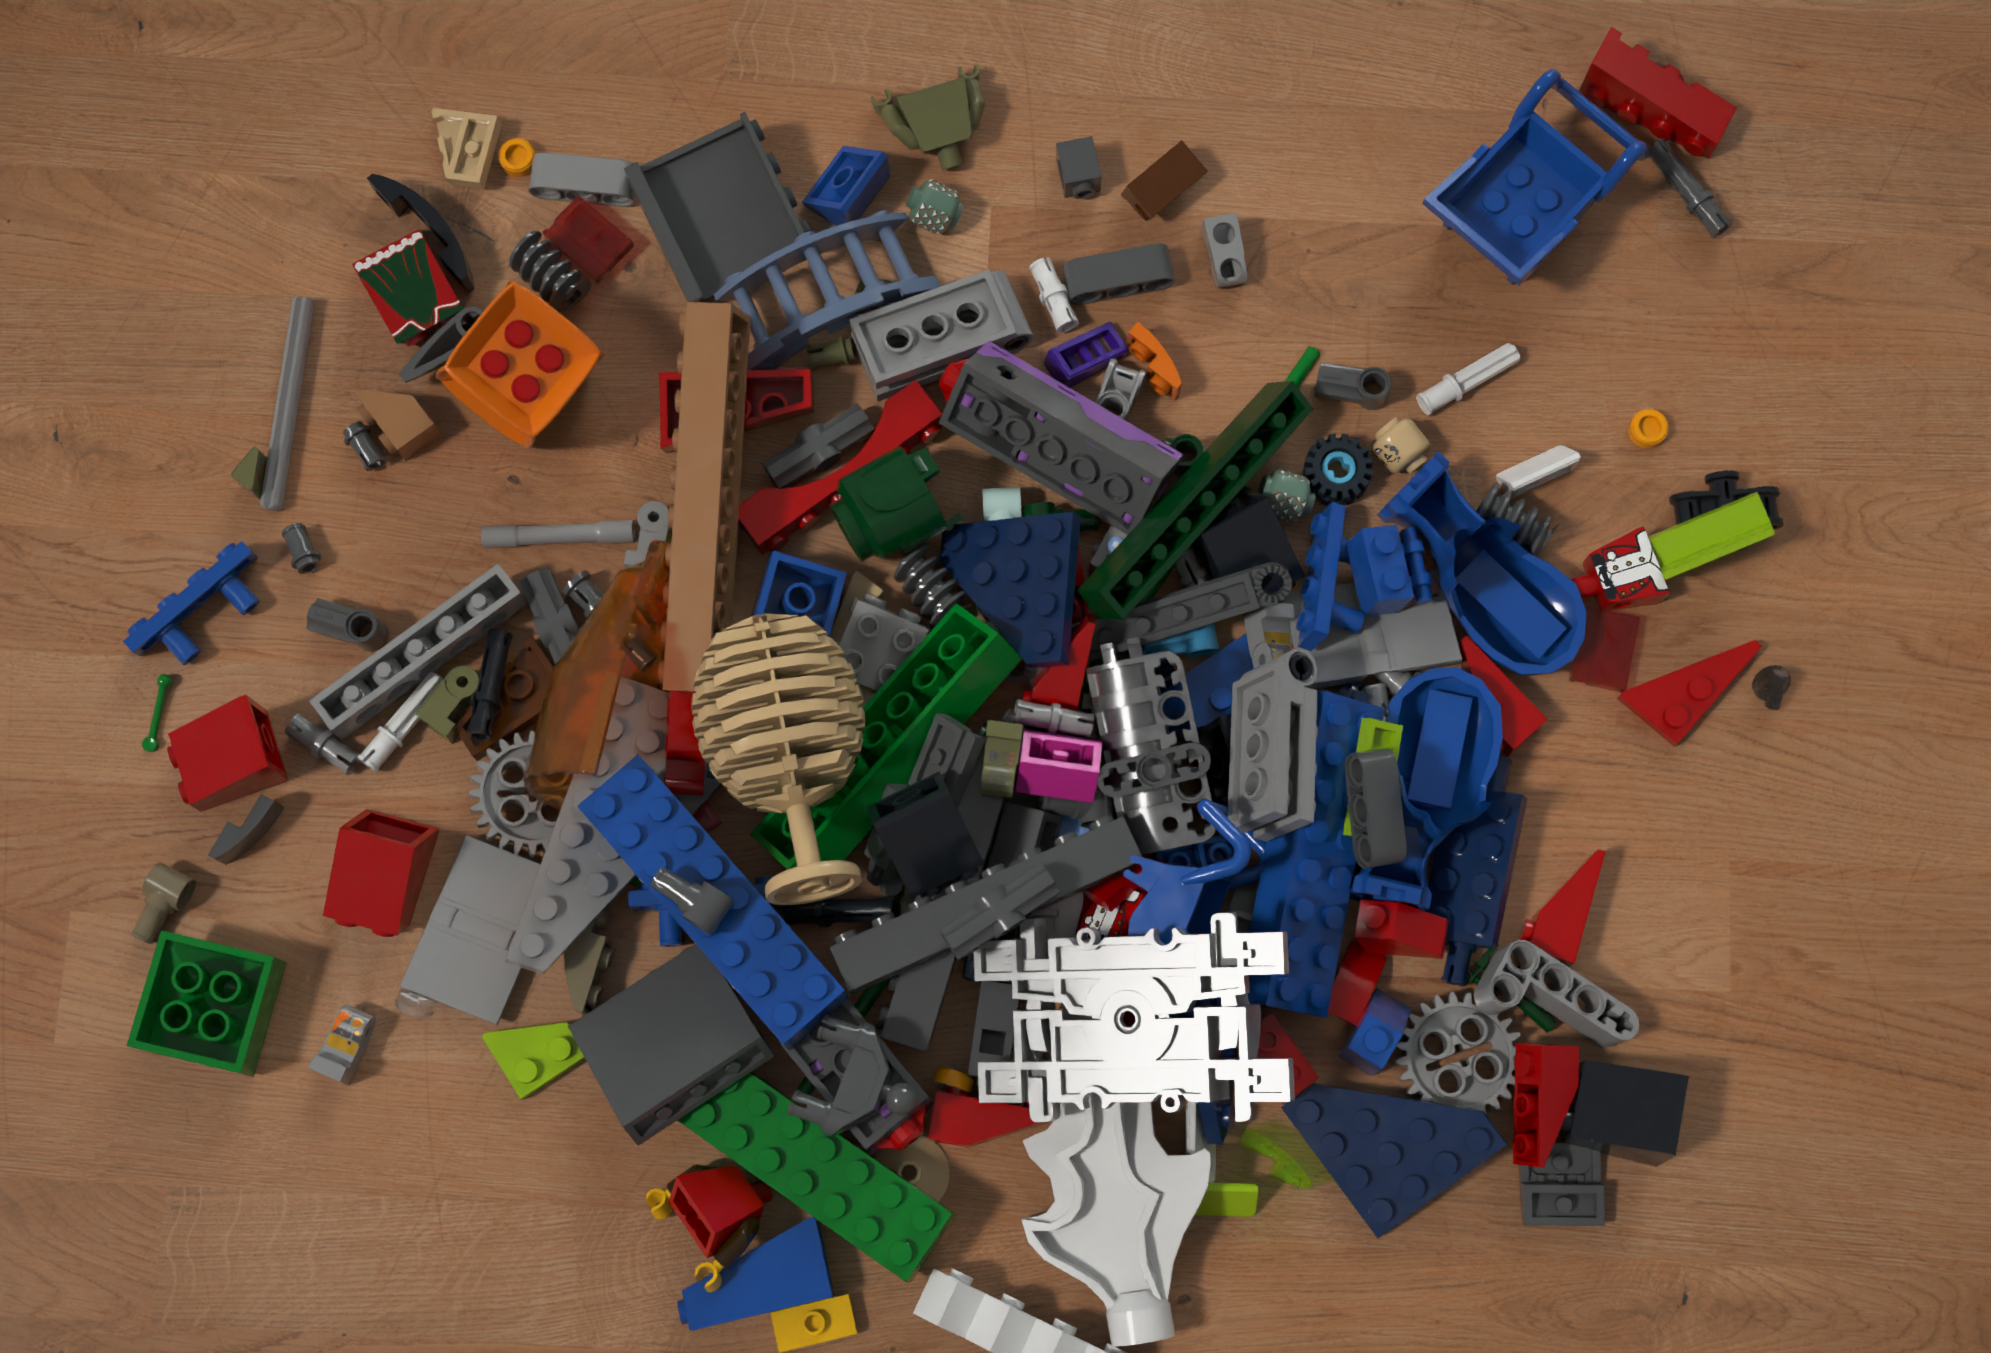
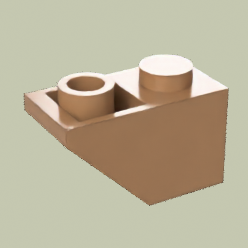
M360 389L355 392V395L362 403L356 409L370 427L375 423L379 425L384 433L379 435L378 438L391 455L398 451L403 459L407 461L442 436L413 395Z

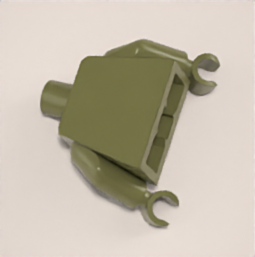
M974 65V74L967 76L963 74L962 67H959L958 79L897 97L895 103L891 91L886 89L884 90L887 97L885 102L878 103L875 101L874 96L871 97L873 108L877 115L883 118L890 132L909 149H918L921 154L936 149L942 170L961 165L963 162L957 142L972 138V132L979 127L985 105L979 82L980 68L978 65Z

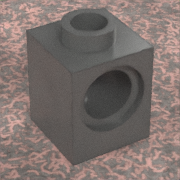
M1093 137L1056 143V161L1064 197L1074 196L1076 199L1091 197L1095 192L1101 191V172Z

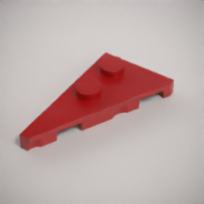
M1756 640L1750 641L1625 690L1617 699L1671 745L1676 746L1762 645Z

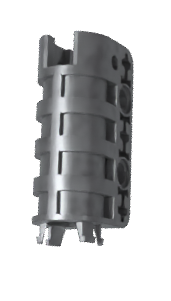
M1135 637L1126 639L1130 659L1117 661L1112 642L1100 645L1104 664L1087 668L1086 672L1106 764L1170 748L1171 745L1177 743L1175 731L1169 734L1168 725H1180L1186 721H1190L1191 729H1183L1185 740L1200 744L1184 667L1181 659L1176 654L1158 652L1143 656L1140 638ZM1168 659L1170 665L1177 666V671L1171 673L1173 686L1178 683L1182 684V691L1172 690L1161 695L1160 687L1166 688L1165 681L1162 675L1155 674V669L1161 667V660ZM1171 697L1180 698L1186 706L1184 715L1177 720L1167 718L1163 712L1164 702ZM1194 749L1188 750L1189 762L1195 759L1198 760L1199 764L1204 762L1202 754L1196 755ZM1175 752L1166 754L1172 765L1171 777H1180L1181 775L1177 771L1176 764H1182L1181 759L1175 761ZM1150 758L1143 764L1142 772L1147 780L1156 782L1164 777L1166 767L1160 759ZM1136 762L1128 763L1131 772L1120 774L1116 768L1109 769L1110 785L1114 787V791L1121 790V783L1133 779V787L1142 786L1136 775ZM1190 767L1192 772L1199 771L1197 767ZM1206 773L1199 777L1202 787L1195 795L1184 794L1180 790L1179 783L1121 797H1113L1117 818L1124 816L1141 855L1201 843L1209 840L1214 835L1216 829L1210 823L1204 825V832L1197 833L1195 827L1189 828L1187 823L1193 821L1192 808L1189 807L1184 810L1182 804L1196 803L1204 798L1212 801ZM1167 817H1174L1178 825L1174 829H1168L1164 826L1163 820Z

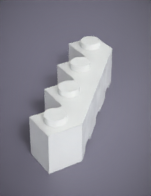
M953 1268L949 1275L933 1269L913 1314L961 1336L992 1353H1127L1108 1343L1105 1349L1102 1350L1074 1336L1077 1328L1057 1318L1050 1325L1022 1311L1025 1303L1003 1293L1001 1300L971 1286L974 1278Z

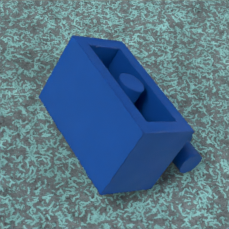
M1397 525L1360 529L1346 544L1361 611H1364L1365 616L1398 613L1414 598L1413 591H1415L1418 604H1426L1433 601L1430 590L1433 582L1431 574L1425 570L1422 557L1425 554L1423 541L1418 540L1415 527L1404 528L1400 531L1403 544H1401ZM1405 559L1408 561L1411 576H1409Z

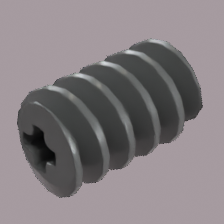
M532 231L523 237L513 250L509 266L514 272L519 273L523 281L529 283L533 291L540 292L541 299L550 302L549 305L558 312L566 311L579 303L587 295L592 283L589 279H585L578 284L582 277V272L579 269H575L568 273L572 267L571 261L565 259L558 263L562 257L561 251L553 250L549 253L552 243L549 240H543L539 243L542 233L540 231Z
M1495 482L1476 512L1485 521L1499 517L1521 525L1522 527L1514 537L1517 539L1516 542L1524 549L1528 546L1530 548L1529 554L1538 557L1558 525L1553 529H1549L1551 516L1549 515L1537 521V507H1533L1524 513V499H1520L1511 505L1512 492L1510 490L1500 497L1497 496L1499 483Z
M924 544L910 552L899 562L893 578L898 583L904 582L902 586L903 592L907 595L913 594L911 598L912 604L922 606L920 614L924 618H931L929 626L933 629L956 603L961 606L960 602L966 594L964 591L952 595L951 590L957 582L953 579L943 583L942 579L948 570L945 567L936 571L933 569L939 558L935 555L926 559L924 555L930 549L929 544ZM972 604L962 606V608L969 611Z

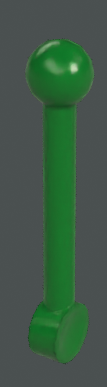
M161 674L157 678L159 690L148 737L142 741L143 749L148 752H155L159 748V741L156 739L166 691L172 685V678L168 674Z

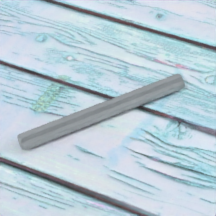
M294 297L291 305L260 499L261 507L269 511H280L283 506L314 303L306 297Z

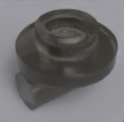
M1779 665L1765 667L1756 674L1752 682V689L1759 699L1765 701V707L1771 710L1780 709L1783 695L1791 684L1790 674Z

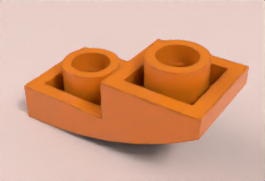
M1137 322L1128 332L1127 345L1130 346L1129 351L1139 361L1143 363L1150 362L1146 377L1149 380L1148 384L1159 395L1163 397L1168 395L1173 400H1176L1180 396L1182 385L1178 371L1160 342L1148 329Z

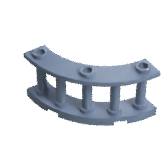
M883 210L873 214L871 217L843 223L818 233L814 231L805 232L796 237L794 243L770 254L743 272H737L728 276L724 280L725 285L713 295L716 301L737 300L740 309L751 317L750 331L756 343L753 345L754 350L748 354L747 370H776L795 354L810 346L808 338L825 329L829 334L835 333L850 326V318L940 287L936 276L919 277L918 274L913 273L894 233L897 228L908 220L906 213L889 214V211ZM882 240L900 281L885 284L883 281L878 280L863 248L862 241ZM842 246H847L865 285L863 292L847 298L839 295L821 256L824 252ZM805 260L808 261L826 300L824 308L808 316L801 314L782 273ZM767 281H770L788 320L785 324L786 328L773 336L768 335L750 295Z

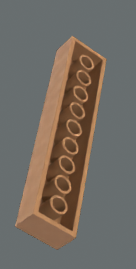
M686 302V311L680 316L679 328L681 336H684L683 351L678 353L677 369L678 373L682 374L681 390H677L675 394V409L679 413V426L674 429L672 437L673 449L677 451L676 467L673 466L670 473V485L675 492L674 505H670L668 510L669 528H672L671 544L667 545L665 552V561L667 567H670L669 582L665 583L663 589V602L668 607L667 621H663L661 626V642L665 644L664 660L660 661L658 668V678L660 683H663L662 690L694 692L695 687L693 686L697 669L700 668L702 657L716 633L732 626L751 318L732 303Z

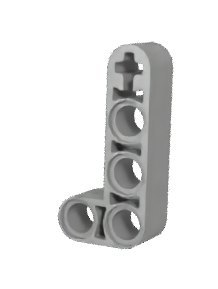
M1517 940L1498 950L1493 955L1474 993L1477 1007L1487 1015H1497L1512 1008L1525 996L1603 1047H1613L1633 1038L1639 1030V1019L1630 1007L1526 940ZM1511 954L1518 958L1520 969L1513 965ZM1544 976H1547L1551 980L1553 984V990H1550L1546 986L1544 982ZM1494 986L1501 990L1503 1002L1496 998ZM1577 997L1584 1002L1585 1012L1579 1008Z

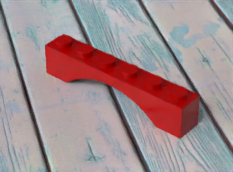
M917 380L913 381L885 401L881 419L872 437L862 450L845 466L823 479L803 486L782 489L762 488L739 505L738 524L762 555L769 550L771 552L779 550L789 541L788 536L800 528L801 530H806L813 526L820 519L819 514L828 509L830 504L839 500L836 493L839 479L897 446H901L906 454L910 455V449L920 442L926 444L935 439L941 433V427H943V425L939 424L942 416L941 411Z

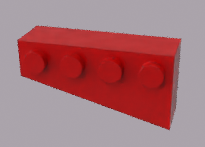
M1611 27L1589 67L1579 92L1597 107H1604L1616 113L1624 122L1636 123L1650 130L1659 139L1671 140L1683 146L1688 153L1709 159L1737 108L1698 82L1688 85L1684 82V78L1680 74L1681 71L1670 64L1666 66L1657 65L1647 58L1650 51L1639 44L1631 48L1619 40L1622 33Z
M811 369L747 370L744 432L814 413V378ZM659 372L660 448L665 453L674 451L672 444L673 431L679 426V413L675 409V394L677 390H681L682 374L678 372Z

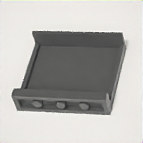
M746 112L740 114V120L644 165L639 166L638 162L624 168L626 178L687 302H706L714 298L713 294L725 285L724 280L728 276L737 272H743L770 254L794 243V240L799 235L811 231L805 219L798 220L793 210L794 207L798 206L789 186L782 188L776 176L781 173L778 162L772 152L766 155L760 143L765 140L763 132L756 119L749 121Z
M696 944L684 949L673 959L652 970L645 977L625 990L618 992L614 997L591 1012L584 1014L579 1020L568 1026L622 1127L638 1146L774 1057L771 1049L758 1032L727 979Z

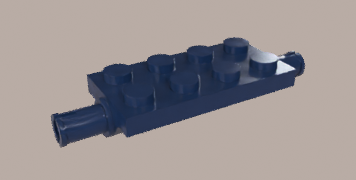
M1499 755L1498 765L1486 788L1485 801L1491 802L1490 806L1476 820L1459 826L1450 833L1436 848L1428 885L1432 898L1430 908L1425 911L1446 918L1449 921L1445 943L1448 952L1441 981L1456 986V983H1458V986L1465 987L1471 954L1476 953V950L1479 948L1497 950L1527 804V798L1523 794L1505 792L1512 759Z

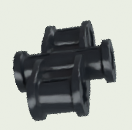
M1733 470L1717 471L1704 477L1705 484L1709 485L1710 491L1676 493L1669 497V504L1674 506L1676 525L1758 492L1774 530H1777L1784 526L1783 519L1779 518L1776 497L1780 495L1779 488L1763 486L1737 489L1736 482L1740 478L1739 472Z

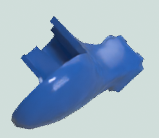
M1438 451L1383 507L1377 516L1385 523H1395L1405 528H1416L1417 535L1422 538L1435 561L1440 578V586L1449 607L1469 637L1493 662L1519 676L1553 673L1574 660L1585 639L1586 609L1576 583L1552 564L1529 554L1513 539L1522 527L1521 525L1499 517L1485 521L1462 496L1450 476L1448 470L1449 461Z
M1458 667L1432 668L1412 676L1388 704L1387 722L1403 725L1397 764L1407 853L1404 861L1401 863L1366 869L1362 868L1360 873L1353 878L1350 899L1360 902V900L1400 902L1423 911L1428 910L1432 898L1426 874L1429 855L1457 827L1476 820L1491 804V802L1485 801L1486 788L1498 765L1503 739L1501 705L1482 679Z

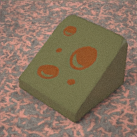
M254 446L231 472V476L241 487L260 500L267 458Z

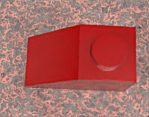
M1360 900L1354 937L1367 953L1443 959L1449 921L1446 918L1400 902Z

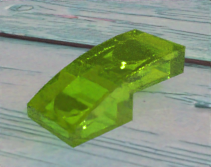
M1249 1128L1243 1130L1237 1145L1274 1160L1268 1174L1269 1176L1303 1191L1309 1190L1312 1182L1293 1158L1261 1134Z

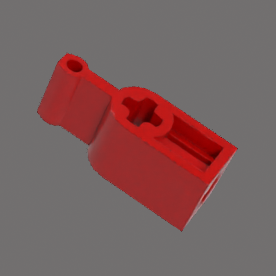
M670 691L668 693L664 784L673 794L704 795L705 760L699 750V741L695 737L692 723L694 716L691 711L692 695L695 692Z

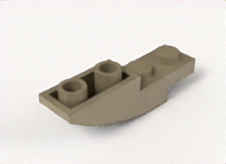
M607 906L564 952L565 973L571 1000L575 1011L583 1015L590 1012L591 1008L596 1009L598 1007L603 992V986L599 985L603 970L608 971L614 958L615 949L610 947L612 941L606 936L598 934L600 928L606 929L612 910L610 906Z

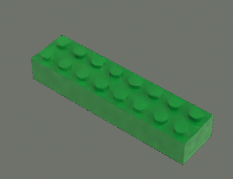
M957 603L863 707L865 711V727L862 732L863 742L859 756L855 758V767L842 789L835 792L834 797L810 808L821 861L844 860L872 829L873 822L868 806L882 799L886 784H908L935 714H947L964 725L1022 660L1020 655L998 632ZM769 812L749 835L787 870L797 867L787 813Z
M752 1071L677 1120L905 1282H912L957 1215L843 1134L828 1136L820 1130V1125L788 1115L790 1103L800 1107L803 1106Z

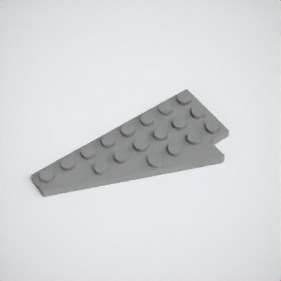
M614 673L610 674L507 954L506 963L544 975L636 877L633 870L577 806L637 754L664 783L668 692ZM706 761L704 795L674 794L692 816L722 785L718 780L707 777L709 763H706Z

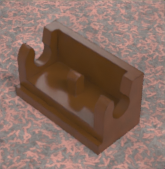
M1181 140L1129 183L1121 193V196L1128 201L1144 220L1152 219L1208 171Z

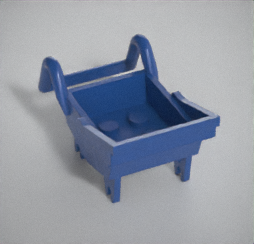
M1550 69L1534 83L1518 105L1509 124V129L1491 148L1485 143L1482 144L1470 158L1425 197L1422 204L1443 221V226L1447 230L1452 228L1508 276L1507 280L1512 285L1517 283L1520 286L1579 224L1578 220L1594 202L1601 201L1615 189L1637 160L1643 161L1647 159L1649 150L1645 142L1638 141L1563 79L1558 70ZM1550 88L1556 90L1626 148L1608 173L1533 111Z
M1208 799L1201 800L1197 806L1199 813L1234 847V856L1231 859L1198 868L1168 865V863L1165 864L1141 856L1131 855L1129 857L1130 862L1141 865L1142 872L1136 874L1131 870H1125L1123 875L1148 891V893L1132 913L1129 921L1128 936H1145L1150 929L1159 928L1161 942L1168 945L1173 938V928L1180 927L1187 934L1211 933V917L1215 913L1221 912L1229 889L1259 881L1266 842L1254 839L1253 830L1242 833L1227 818V806ZM1252 847L1259 855V863L1256 866L1244 869L1250 860ZM1181 1013L1171 1014V1018H1179Z

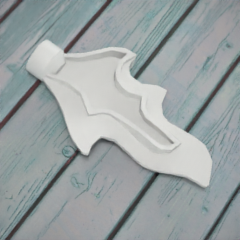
M1061 1003L1059 1009L1066 1008L1064 1004ZM1080 1015V1019H1092V1016ZM1092 1093L1089 1097L1090 1107L1081 1110L1075 1103H1060L1059 1119L1054 1120L1047 1130L1023 1140L1029 1158L1050 1177L1055 1200L1046 1213L1021 1219L1028 1243L1045 1261L1085 1283L1104 1302L1107 1309L1106 1316L1112 1346L1137 1345L1174 1337L1175 1329L1169 1302L1174 1262L1184 1234L1208 1189L1211 1172V1152L1205 1148L1191 1155H1168L1155 1137L1152 1102H1115L1111 1108L1103 1110L1101 1108L1102 1100L1100 1096Z

